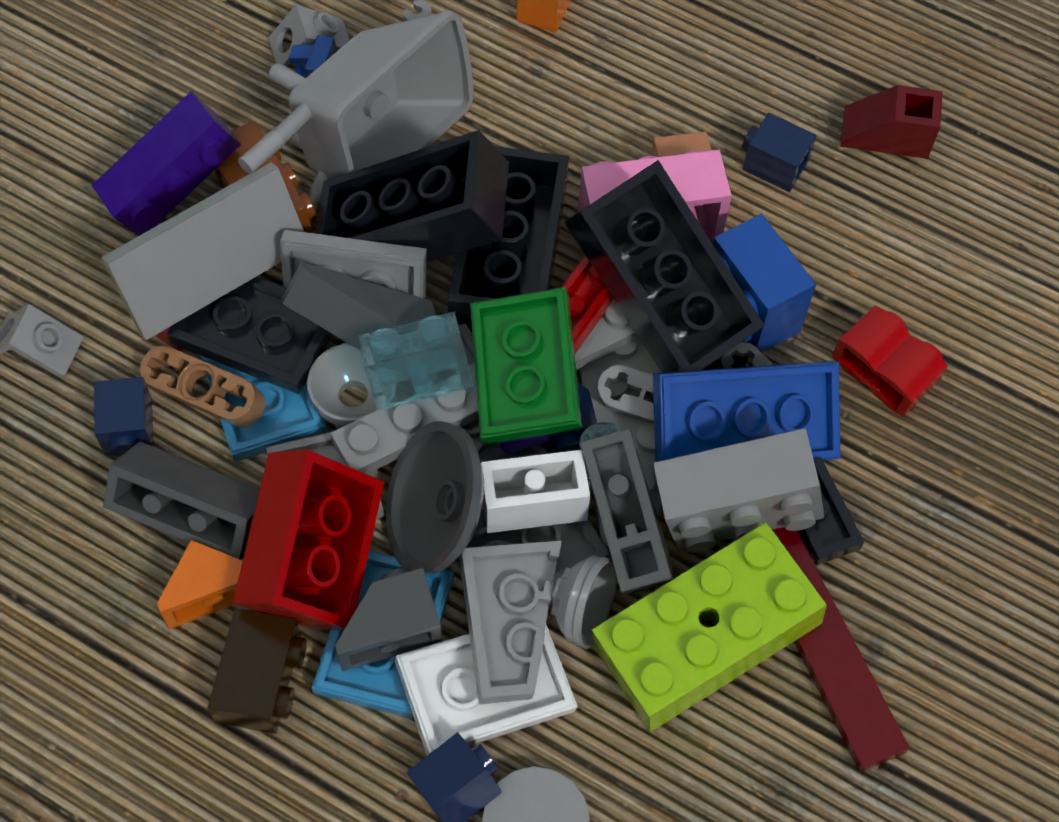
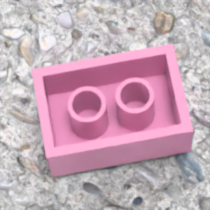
M720 149L711 151L692 150L684 154L663 157L645 156L638 160L614 163L602 161L590 166H582L578 212L659 160L711 243L713 244L714 237L724 232L732 195Z

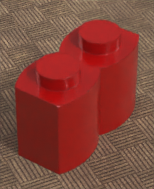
M874 306L838 340L832 353V357L836 362H839L840 367L860 383L867 385L881 402L901 416L907 414L940 381L948 367L943 360L942 354L933 344L923 342L911 336L906 329L904 321L897 314L885 311L878 306Z

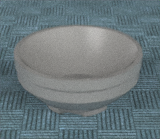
M344 343L326 350L315 360L307 377V389L311 403L319 415L335 425L345 426L392 403L396 390V377L392 364L377 361L349 343ZM356 386L364 389L368 397L360 406L349 407L344 405L339 399L341 393L349 387Z
M592 555L578 562L572 568L567 567L563 575L556 581L552 593L551 615L556 617L558 626L565 639L577 647L583 649L591 648L594 645L592 629L608 620L617 587V575L611 558Z

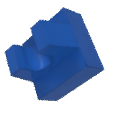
M317 35L314 45H293L288 59L290 64L297 65L294 72L305 78L308 77L337 52L335 39L333 37Z

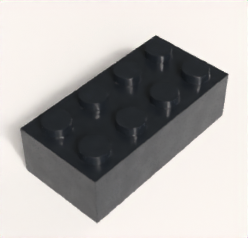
M477 130L323 182L315 234L426 248V262L500 241L503 236L509 162L482 132Z
M494 146L509 162L503 236L500 241L457 253L447 300L449 329L466 323L472 332L470 303L550 290L567 190L569 156Z
M659 160L564 222L661 373L702 370L765 326Z

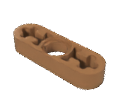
M157 346L147 352L142 359L140 375L144 377L148 385L162 394L237 427L250 426L258 421L264 412L265 397L263 393L242 377L169 346ZM171 366L180 372L178 380L165 373L159 374L161 367ZM211 375L212 384L209 391L201 397H194L192 390L196 380L201 376ZM228 392L239 399L246 398L247 402L244 407H234L224 399L226 393Z

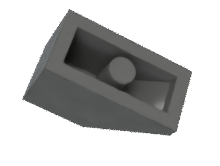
M408 568L395 569L384 574L381 580L372 582L335 644L342 671L442 642L441 624L423 568L413 571Z

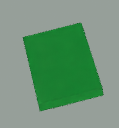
M566 287L470 303L480 439L484 444L581 430L582 422L570 302Z

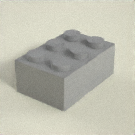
M806 428L653 463L665 521L677 550L686 549L691 553L707 551L714 548L716 542L732 538L738 540L767 522L772 530L785 527L789 531H798L809 528L816 523L815 520L824 518L821 489Z

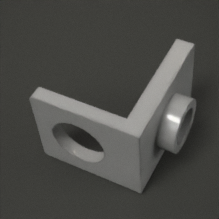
M296 4L269 36L275 62L288 67L290 65L288 58L293 45H314L317 35L333 37L338 51L350 41L343 19ZM291 29L292 43L290 48L284 53L282 47L283 39L287 31Z
M27 304L7 315L0 327V355L12 349L54 375L62 377L66 375L83 340V336L31 304Z

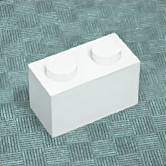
M582 450L482 462L484 473L483 509L487 533L587 521L590 492Z

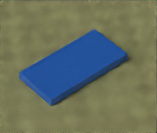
M821 361L653 373L655 462L804 428L807 431L813 459L819 457L822 460L841 459L839 362Z

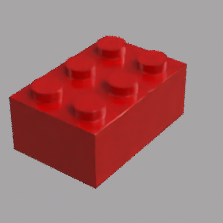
M308 449L268 453L233 603L261 613L295 618L298 625L310 629L344 630L357 609L384 481Z

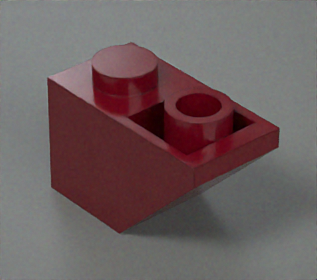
M897 85L846 105L843 111L840 147L928 159L941 127L943 91Z

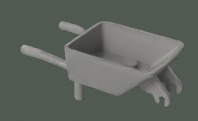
M415 0L413 2L414 9L419 14H414L410 10L405 9L403 10L404 21L359 32L306 78L281 63L274 64L269 71V77L291 91L288 100L292 113L238 159L241 168L248 174H251L289 140L290 143L303 150L306 163L312 170L318 173L308 192L316 212L320 205L324 181L431 146L469 110L474 98L468 42L460 15L451 10L432 14L431 6L428 2Z

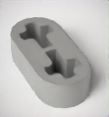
M615 365L606 369L598 379L597 386L600 400L603 404L613 411L654 423V403L645 400L646 394L653 396V375L624 365ZM620 376H624L627 378V386L640 392L639 398L623 394L620 401L613 400L612 390L607 388L606 385L608 382H617Z

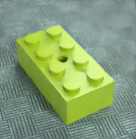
M767 522L595 627L592 629L595 650L649 732H652L821 625L827 604ZM711 621L717 625L708 628L704 627L701 622Z

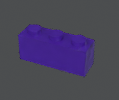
M190 91L111 166L92 187L113 218L140 236L154 228L241 144L219 115Z

